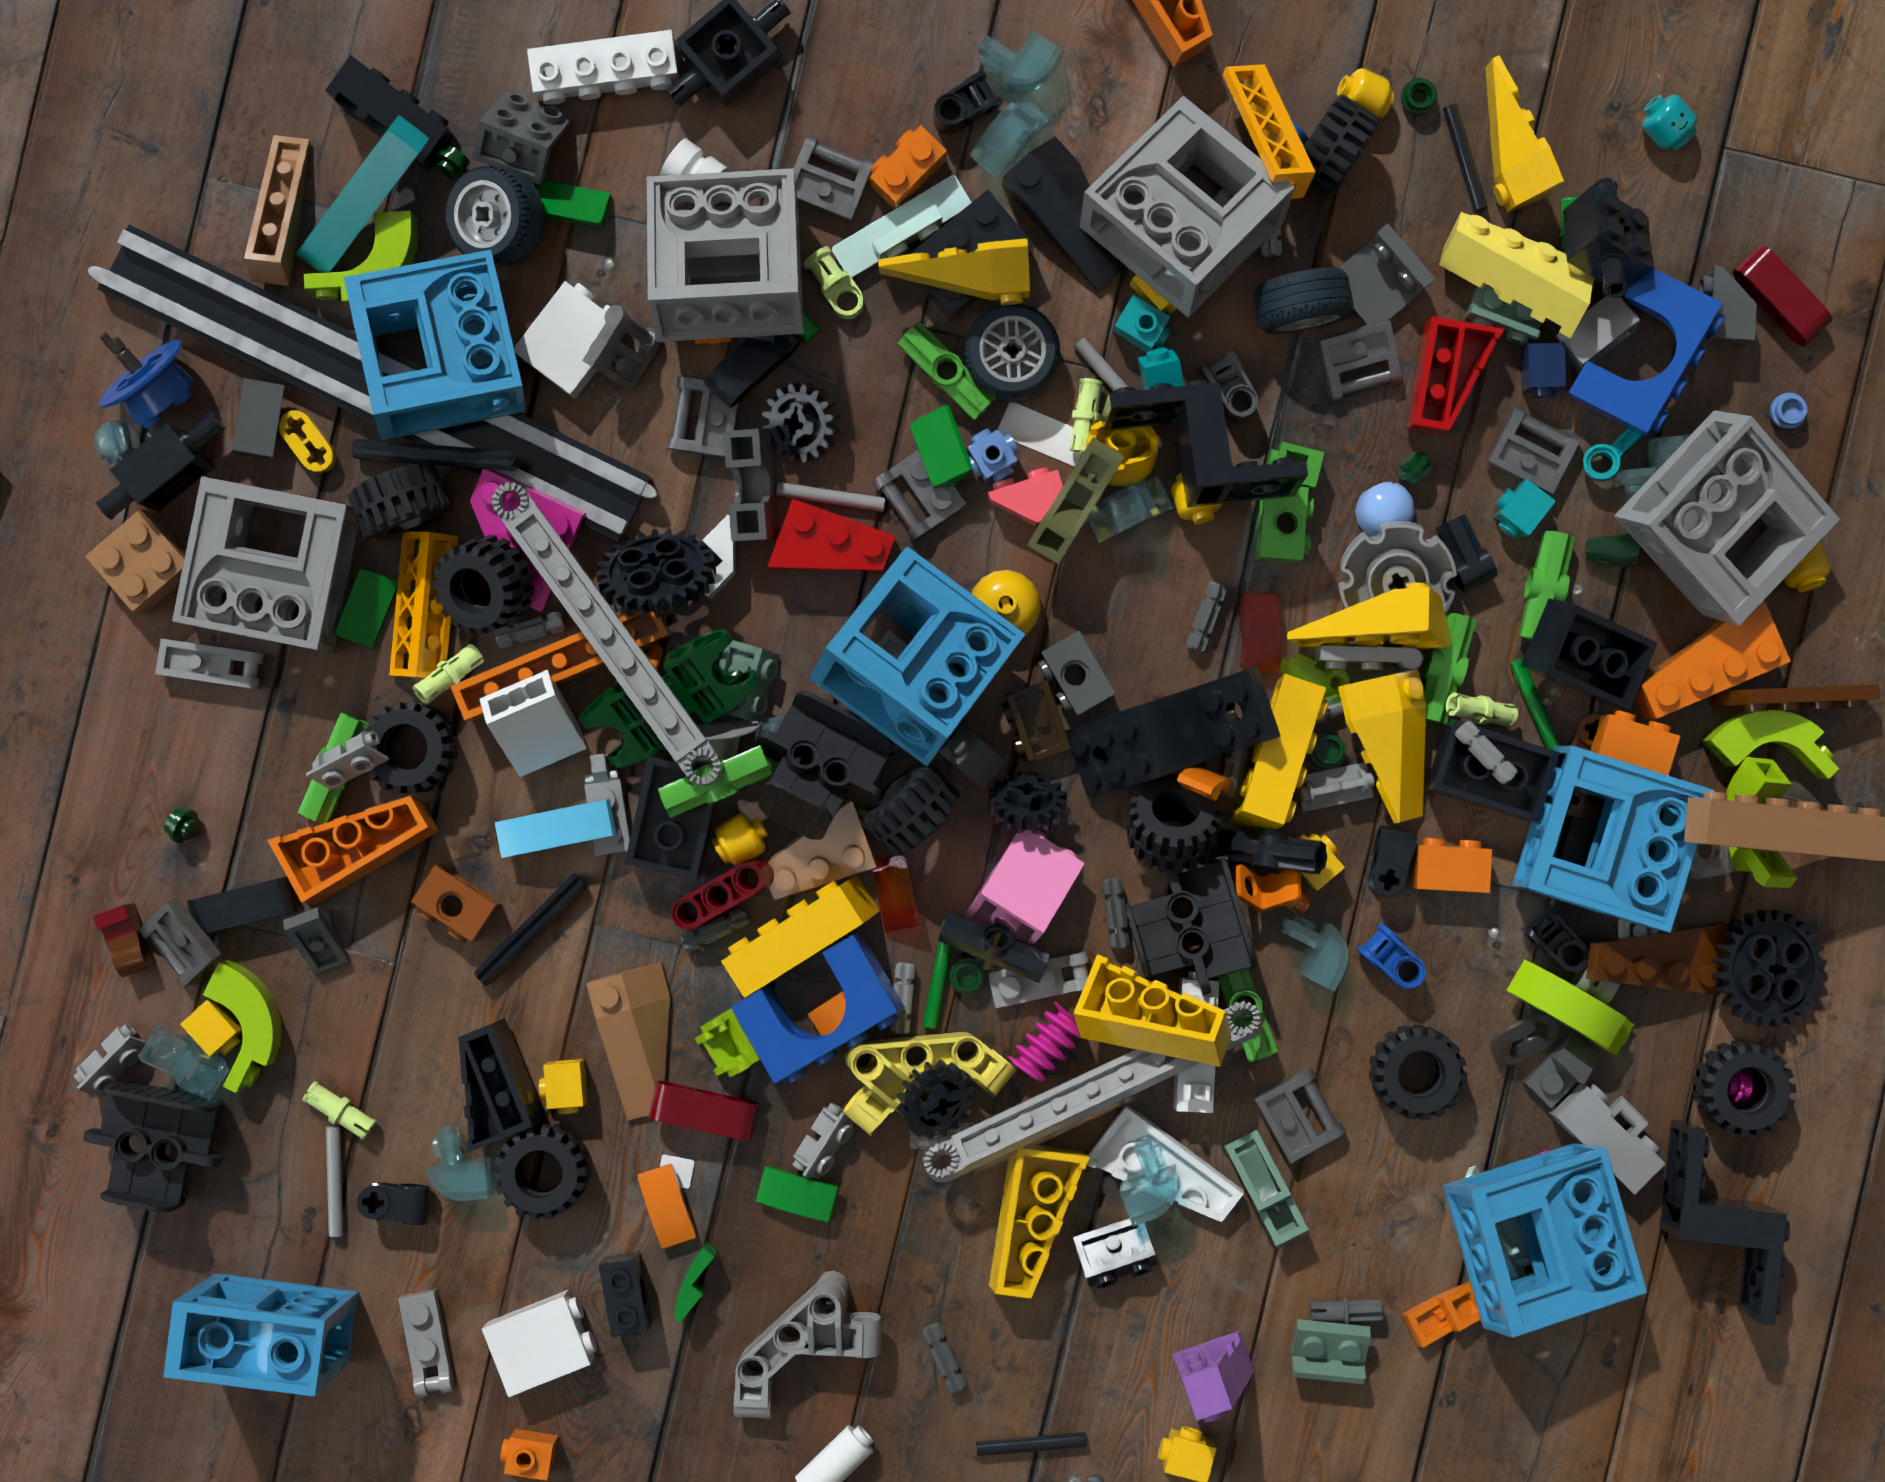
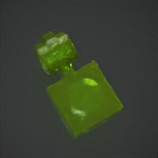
M1296 654L1295 658L1283 657L1278 671L1326 687L1324 694L1327 696L1340 697L1338 688L1333 689L1330 685V680L1333 676L1339 679V686L1350 684L1349 676L1342 669H1328L1323 672L1314 668L1316 661L1304 655Z

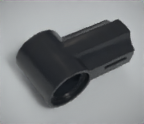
M1466 514L1435 528L1440 539L1452 555L1457 573L1456 577L1453 578L1462 592L1471 590L1498 576L1491 555L1485 548H1481Z

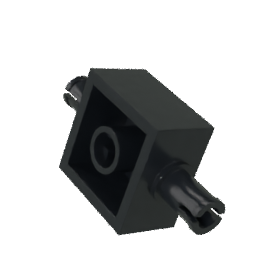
M722 0L678 37L675 43L679 53L688 62L690 70L673 85L666 88L670 97L676 100L675 103L681 108L684 106L683 104L705 87L707 89L710 88L724 106L727 107L781 61L778 48L768 38L767 33L784 18L791 15L786 4H781L782 0H771L752 16L744 10L737 0ZM727 47L729 50L734 49L735 52L731 55L723 54L722 49Z
M1602 178L1563 210L1566 257L1568 263L1602 282L1605 295L1608 294L1610 298H1617L1624 295L1628 288L1653 269L1649 219L1642 210L1632 208L1618 198V185L1616 181L1612 182V178Z
M209 411L207 415L187 431L178 429L168 423L165 426L158 425L145 435V442L136 449L129 448L117 457V464L110 471L120 484L100 500H97L96 505L111 520L133 501L149 509L161 511L201 479V476H205L215 468L201 447L221 431H224L226 427L212 411Z

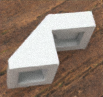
M729 515L702 540L723 560L716 567L717 573L714 574L715 584H709L710 592L705 594L709 599H712L736 575V541L731 542Z

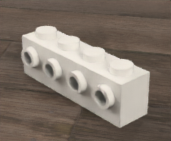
M672 30L527 49L533 93L538 101H543L544 104L548 105L560 104L565 102V98L579 96L582 100H592L601 97V93L615 91L617 95H629L637 92V88L649 86L653 90H665L673 85L672 83L680 79L676 44Z

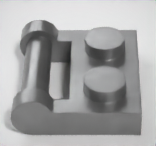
M807 135L794 166L798 201L852 222L866 185L872 175L870 169L876 161L866 157L864 160L858 159L818 143L819 139ZM814 156L857 173V177L854 182L809 163Z
M612 305L605 313V325L595 341L590 345L582 361L632 392L660 347L661 342L656 341L653 328L643 327L630 318L624 308L619 305ZM622 331L638 340L639 346L636 351L617 340Z
M1388 319L1317 339L1327 380V391L1332 402L1343 399L1345 394L1381 384L1390 383V385L1402 383L1403 378L1391 321ZM1385 360V369L1340 381V372Z
M677 377L676 389H679L672 436L667 438L666 449L725 458L723 431L735 430L739 403L733 408H728L704 384V380ZM693 392H701L703 394L695 441L686 440Z
M1515 405L1486 463L1520 481L1528 479L1546 494L1553 495L1579 445L1581 437L1573 433L1567 435L1525 414L1526 409ZM1518 426L1560 447L1559 455L1557 456L1516 435L1515 432Z
M919 450L872 481L878 491H883L909 529L907 533L912 541H916L967 506L954 486L940 488L932 486ZM901 476L930 515V517L922 522L894 483Z
M177 897L166 902L139 930L144 939H150L179 976L177 981L183 988L196 981L221 955L213 941L205 934Z
M1312 1067L1299 1071L1291 1078L1254 1098L1290 1164L1346 1132L1342 1122H1337L1314 1080L1316 1075ZM1302 1087L1324 1127L1317 1134L1314 1132L1293 1094V1091Z

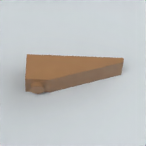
M273 135L244 256L253 282L289 286L297 250L310 151L309 139Z

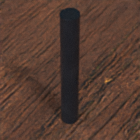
M1457 104L1446 106L1443 108L1470 200L1474 212H1479L1487 209L1488 204Z
M1085 1432L976 1441L977 1456L1086 1447Z

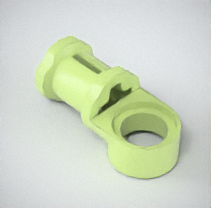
M828 246L820 248L811 254L803 262L802 266L806 271L810 270L822 286L820 291L831 304L835 314L843 319H853L863 310V295L847 271H842L831 257V249ZM845 292L853 293L858 299L857 306L850 311H844L837 305L838 297Z

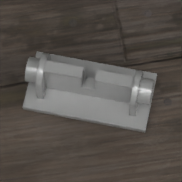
M363 731L346 741L347 752H345V747L338 745L325 753L317 755L316 760L312 763L313 770L307 772L306 776L331 790L388 761V757L377 751L376 745L380 743V739L376 732Z
M1365 762L1306 774L1301 788L1298 789L1302 811L1307 812L1374 797L1372 790L1374 779L1372 773L1368 772L1367 763L1365 764Z
M125 1024L123 1027L117 1026L101 1043L107 1055L104 1057L100 1051L94 1050L76 1068L77 1073L74 1075V1078L80 1083L77 1086L78 1090L100 1096L103 1093L104 1086L114 1083L129 1066L135 1064L140 1059L141 1054L151 1044L133 1037L136 1031L129 1024Z
M832 1102L828 1108L823 1107L811 1127L812 1130L821 1135L819 1140L817 1141L810 1135H806L793 1155L795 1161L792 1165L803 1171L805 1177L820 1179L821 1176L825 1175L834 1164L835 1159L833 1156L840 1145L849 1140L853 1133V1124L855 1122L842 1113V1108Z

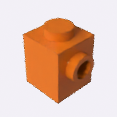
M515 1429L510 1439H504L501 1448L500 1461L505 1462L504 1474L547 1481L553 1471L558 1435Z

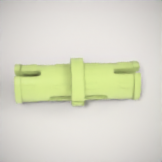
M1090 378L1080 379L1076 410L1072 411L1074 430L1070 451L1083 454L1086 449L1089 429L1099 422L1101 417L1098 409L1103 382Z
M468 644L448 661L438 663L436 670L412 687L414 693L423 704H430L431 701L449 689L450 686L461 682L460 679L484 663L482 654L474 645Z
M1452 693L1446 701L1445 707L1446 712L1449 713L1448 715L1469 718L1475 724L1485 725L1493 723L1510 728L1515 725L1518 719V709L1514 708L1515 705L1494 702L1488 696L1470 697L1459 693Z
M317 1081L313 1082L307 1090L309 1093L305 1094L302 1098L303 1102H307L328 1116L330 1123L333 1125L339 1123L359 1136L361 1140L368 1136L371 1131L370 1128H373L377 1121L350 1105V1099L345 1096L341 1099L321 1086Z

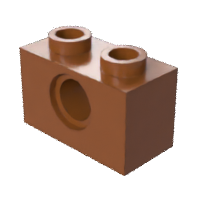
M443 864L434 865L410 901L418 906L416 912L432 923H435L438 919L449 927L446 931L449 935L463 943L467 939L471 942L478 940L502 904ZM452 895L460 898L463 904L462 911L458 916L450 914L446 907L447 900Z

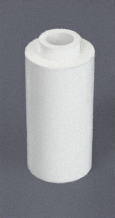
M848 1425L795 1476L796 1481L843 1482L873 1453L870 1446L873 1443V1439L861 1426L858 1425L856 1428Z

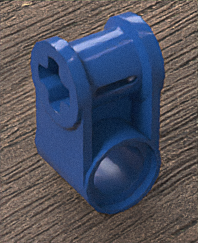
M1381 922L1377 925L1378 930L1364 946L1359 945L1356 948L1361 956L1377 970L1382 971L1398 986L1415 988L1422 984L1425 979L1426 969L1423 962L1404 945L1397 935ZM1410 961L1416 968V974L1413 979L1404 982L1399 977L1398 969L1403 962Z

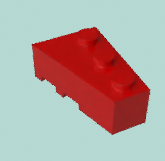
M1432 316L1424 324L1406 430L1442 436L1451 429L1471 392L1472 386L1481 370H1483L1492 349L1504 329Z
M792 498L767 567L770 571L884 574L896 543V536Z

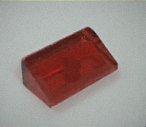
M906 855L876 860L877 867L872 869L885 933L920 926Z

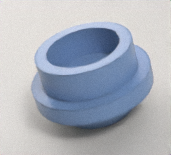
M1784 393L1776 397L1771 403L1770 417L1778 427L1793 429L1805 421L1808 411L1807 405L1801 396L1795 393Z

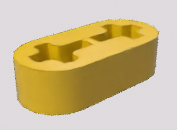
M297 410L289 411L281 417L279 432L301 463L308 470L318 474L331 471L336 464L337 454L315 422L307 414ZM293 420L300 423L305 422L301 427L307 436L305 440L295 433H289L293 429L291 425ZM311 444L320 451H327L323 455L324 464L311 463V460L314 458V454L309 449Z

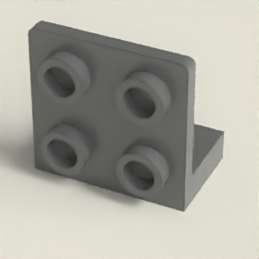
M505 92L479 121L472 159L490 166L518 171L533 183L540 185L546 176L551 148L571 125L572 117L563 114L555 107L543 106L530 101L520 93Z
M1386 224L1365 246L1339 267L1349 277L1352 301L1354 303L1353 311L1365 325L1386 319L1390 320L1436 279L1389 224Z

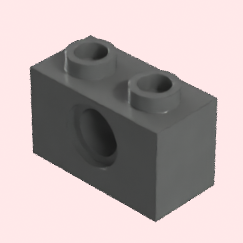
M1080 631L1075 632L1040 653L1043 660L1038 665L1048 682L1055 679L1061 690L1056 696L1066 713L1073 711L1075 716H1078L1116 694ZM1076 665L1083 670L1084 681L1082 684L1072 686L1066 682L1064 672L1067 667Z

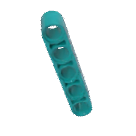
M398 115L296 252V255L320 273H329L422 150L429 137Z

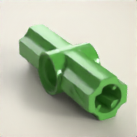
M920 321L912 326L897 343L932 379L935 386L942 389L973 421L979 418L996 400L995 396L985 392L976 384L960 358L951 353ZM943 363H951L956 367L957 374L954 378L945 380L938 376L937 368Z
M1545 530L1542 532L1535 566L1531 568L1525 584L1524 598L1527 600L1518 637L1531 641L1548 598L1565 601L1570 581L1567 572L1575 544V537L1557 531Z
M1448 611L1445 615L1452 640L1451 647L1432 648L1423 672V678L1425 679L1423 693L1426 701V720L1447 725L1450 717L1445 707L1447 698L1450 694L1456 693L1465 679L1469 658L1466 656L1477 621L1469 616Z
M341 713L327 746L323 747L319 754L325 753L338 745L345 747V752H347L346 741L359 735L362 729H367L370 724L354 716ZM312 779L298 813L322 824L330 822L343 791L350 787L353 779L331 790Z
M759 745L727 760L722 758V774L711 785H697L690 781L688 777H685L659 788L661 800L670 818L705 803L710 805L738 793V789L754 784L773 775L771 765L762 746ZM713 762L694 770V773L699 777L710 775L713 771Z
M1248 968L1217 977L1226 1001V1008L1235 1005L1239 997L1247 995L1252 998L1253 1005L1257 1007L1261 1014L1263 1025L1260 1033L1253 1039L1241 1044L1247 1061L1261 1060L1278 1052L1262 1009V1001L1256 993ZM1247 1014L1240 1015L1234 1020V1025L1239 1029L1240 1027L1245 1029L1246 1026L1248 1028L1249 1024H1252L1253 1017Z

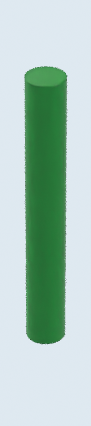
M1523 658L1517 659L1509 663L1546 748L1554 750V747L1561 746V743L1528 669L1521 667Z
M942 942L938 944L922 1025L932 1029H937L953 948Z

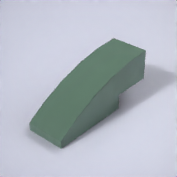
M1255 1130L1226 1145L1225 1149L1276 1249L1278 1250L1309 1234V1229L1258 1131Z

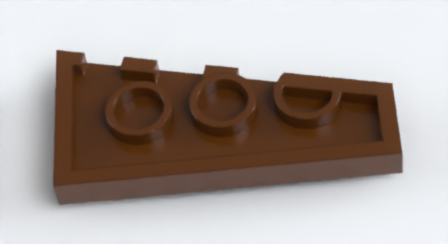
M1879 685L1721 691L1710 696V707L1744 705V712L1767 711V704H1777V711L1800 710V703H1810V709H1832L1834 701H1842V708L1865 707V700L1880 699Z
M1717 922L1700 927H1685L1670 933L1659 931L1649 933V935L1627 936L1590 942L1586 979L1720 995V992H1715V988L1721 984V979L1712 977L1714 972L1720 971V965L1713 963L1712 959L1722 957L1723 953L1715 946L1716 944L1726 945L1727 940L1722 933L1723 931H1728L1729 923Z

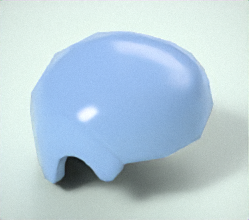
M1383 482L1362 493L1359 497L1355 513L1358 525L1367 535L1373 537L1379 533L1380 523L1387 521L1412 522L1415 508L1413 497L1404 486L1398 483Z

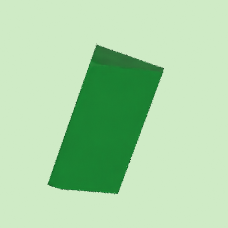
M545 180L537 186L539 195L542 198L541 201H543L544 218L600 229L605 228L611 193Z
M949 405L928 413L910 424V429L933 487H953L974 470Z
M361 567L334 635L373 649L397 591L398 582Z

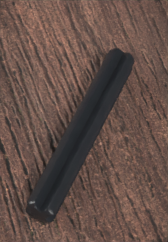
M577 874L571 875L475 970L474 975L484 985L491 984L587 889L586 882Z

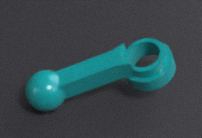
M1627 429L1612 445L1597 444L1587 450L1583 458L1585 474L1597 482L1611 480L1620 469L1621 458L1644 436ZM1597 456H1606L1612 461L1613 465L1609 471L1598 473L1591 467L1592 460Z

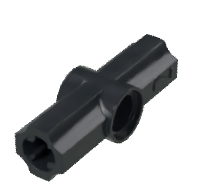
M1221 829L1215 851V859L1219 862L1220 858L1225 857L1227 863L1248 865L1256 870L1272 874H1281L1283 870L1320 875L1322 869L1326 866L1328 857L1326 844L1322 841L1292 838L1284 833L1260 829L1257 833Z
M949 912L938 938L939 942L975 956L978 965L985 970L999 971L1004 968L1037 983L1041 981L1051 957V953L1015 939L1010 928L1003 924L992 923L984 926L953 912Z

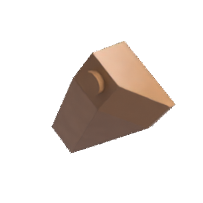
M662 962L597 978L586 983L594 1016L627 1121L649 1115L656 1082L665 1081L666 1053L671 995Z

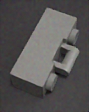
M1579 1083L1576 1084L1548 1113L1579 1144L1605 1147L1615 1180L1627 1191L1635 1195L1666 1164L1658 1156L1661 1149L1645 1135L1641 1139L1637 1137L1649 1122L1623 1096L1617 1098L1608 1107L1605 1103L1609 1098L1597 1086L1592 1084L1588 1087ZM1618 1113L1631 1125L1627 1131L1614 1119Z

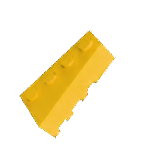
M1284 674L1277 681L1270 705L1281 737L1254 746L1251 762L1256 764L1254 769H1249L1239 791L1241 796L1244 797L1242 806L1237 810H1232L1228 822L1254 831L1260 829L1276 831L1285 822H1291L1296 809V802L1292 801L1295 788H1301L1307 773V768L1302 767L1306 754L1311 755L1317 740V734L1313 733L1316 720H1322L1327 708L1328 700L1323 699L1326 687L1288 674Z
M857 874L839 886L835 881H832L816 891L819 899L809 905L805 899L786 911L790 917L781 923H778L776 918L764 924L757 929L760 936L749 942L747 937H744L728 947L731 955L721 962L744 998L862 925L880 911Z
M1099 954L1096 956L1073 1013L1080 1036L1083 1039L1221 1067L1231 1039L1226 1011L1186 993L1180 995L1168 989L1166 984L1157 980L1151 982L1137 976L1135 970L1126 966L1122 968L1109 963L1108 958Z
M1027 1144L1009 1153L989 1286L995 1294L1032 1298L1050 1255L1049 1250L1062 1226V1219L1077 1190L1078 1186L1076 1185L1083 1169L1085 1170L1090 1157L1084 1152Z

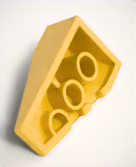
M1499 55L1492 58L1485 68L1495 182L1493 191L1498 204L1505 206L1507 213H1511L1547 198L1564 182V179L1545 137L1537 139L1534 134L1533 124L1535 119L1530 110L1526 111L1524 108L1521 109L1519 107V90Z
M1016 239L977 244L978 249L970 253L957 247L947 248L937 254L938 258L931 259L928 253H915L878 259L879 273L992 301L1000 300L1001 305L1020 304L1023 302L1022 298H1027L1030 294L1028 240Z
M1409 583L1406 585V589H1393L1289 631L1287 634L1289 641L1303 648L1349 646V641H1355L1356 645L1366 647H1381L1384 642L1403 644V648L1430 649L1451 647L1452 641L1441 595L1425 583Z
M1418 669L1339 686L1338 690L1346 724L1351 734L1357 733L1364 747L1361 755L1365 764H1372L1378 776L1376 787L1393 822L1400 823L1423 816L1426 701Z

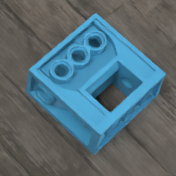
M491 250L344 277L372 411L381 440L526 412L521 377ZM419 328L427 368L383 377L375 336Z
M907 546L827 645L808 679L921 763L928 766L1025 636V633ZM879 612H882L914 636L898 659L863 635ZM953 663L961 665L964 668L965 674L957 672L953 667ZM934 687L942 689L947 698L939 696L935 692Z
M1572 745L1554 747V751H1558L1560 754L1539 821L1531 822L1512 886L1649 929L1670 933L1698 845L1697 843L1684 842L1688 797L1704 798V791L1714 792V790ZM1573 791L1605 800L1585 867L1553 857ZM1661 809L1663 811L1662 821H1660L1659 813ZM1650 844H1651V845H1652V854H1651V856L1649 857L1648 848H1649V846H1650ZM1641 879L1642 888L1640 892H1638L1637 884Z
M1573 1143L1443 1185L1483 1328L1513 1338L1647 1293L1608 1152L1605 1147ZM1517 1216L1532 1273L1510 1279L1495 1223Z
M214 1273L173 1301L163 1377L315 1397L349 1364L358 1291Z

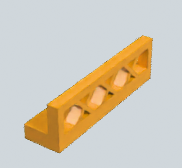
M1265 64L1225 67L1222 75L1271 182H1290L1295 187L1291 199L1304 198L1315 170ZM1238 79H1246L1244 85Z
M405 532L402 534L390 676L426 678L437 669L436 665L438 663L447 661L451 617H445L441 612L444 608L441 603L437 604L435 596L438 595V592L433 589L432 581L437 579L433 573L435 567L440 565L438 560L442 555L448 553V550L458 546L459 536L435 532ZM415 540H420V542H419V553H418L417 557L415 558V557H414ZM413 579H415L416 586L415 591L412 594L410 592L411 582L413 581ZM411 615L412 627L408 630V617ZM408 651V669H403L404 655Z

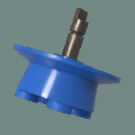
M106 332L100 335L99 338L113 354H116V358L127 369L102 395L98 402L101 408H108L122 403L136 425L141 424L147 429L161 419L163 415L160 412L170 404L177 407L191 396L192 393L189 391V388L192 385L193 378L174 362L182 348L180 340H173L160 346L139 361L128 348H125V344L118 336L111 339Z

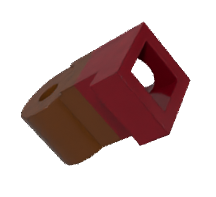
M135 903L122 905L93 916L97 929L102 931L108 950L111 951L114 967L121 977H126L152 967L153 960L148 942L139 932L142 924Z

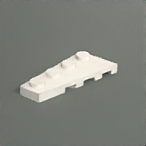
M1127 1103L1087 1154L1090 1157L1087 1163L1088 1166L1100 1168L1111 1173V1176L1125 1182L1128 1180L1145 1187L1147 1191L1158 1196L1161 1194L1178 1201V1204L1220 1222L1225 1219L1244 1194L1243 1189Z

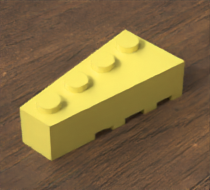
M1460 213L1444 245L1439 265L1479 288L1484 287L1486 284L1493 287L1494 292L1499 296L1498 298L1508 304L1518 301L1533 310L1530 314L1531 317L1542 323L1546 318L1562 326L1559 331L1561 334L1571 339L1590 304L1594 277L1568 263L1566 254L1556 250L1548 243H1538L1523 237L1513 229H1503L1488 223L1481 216Z

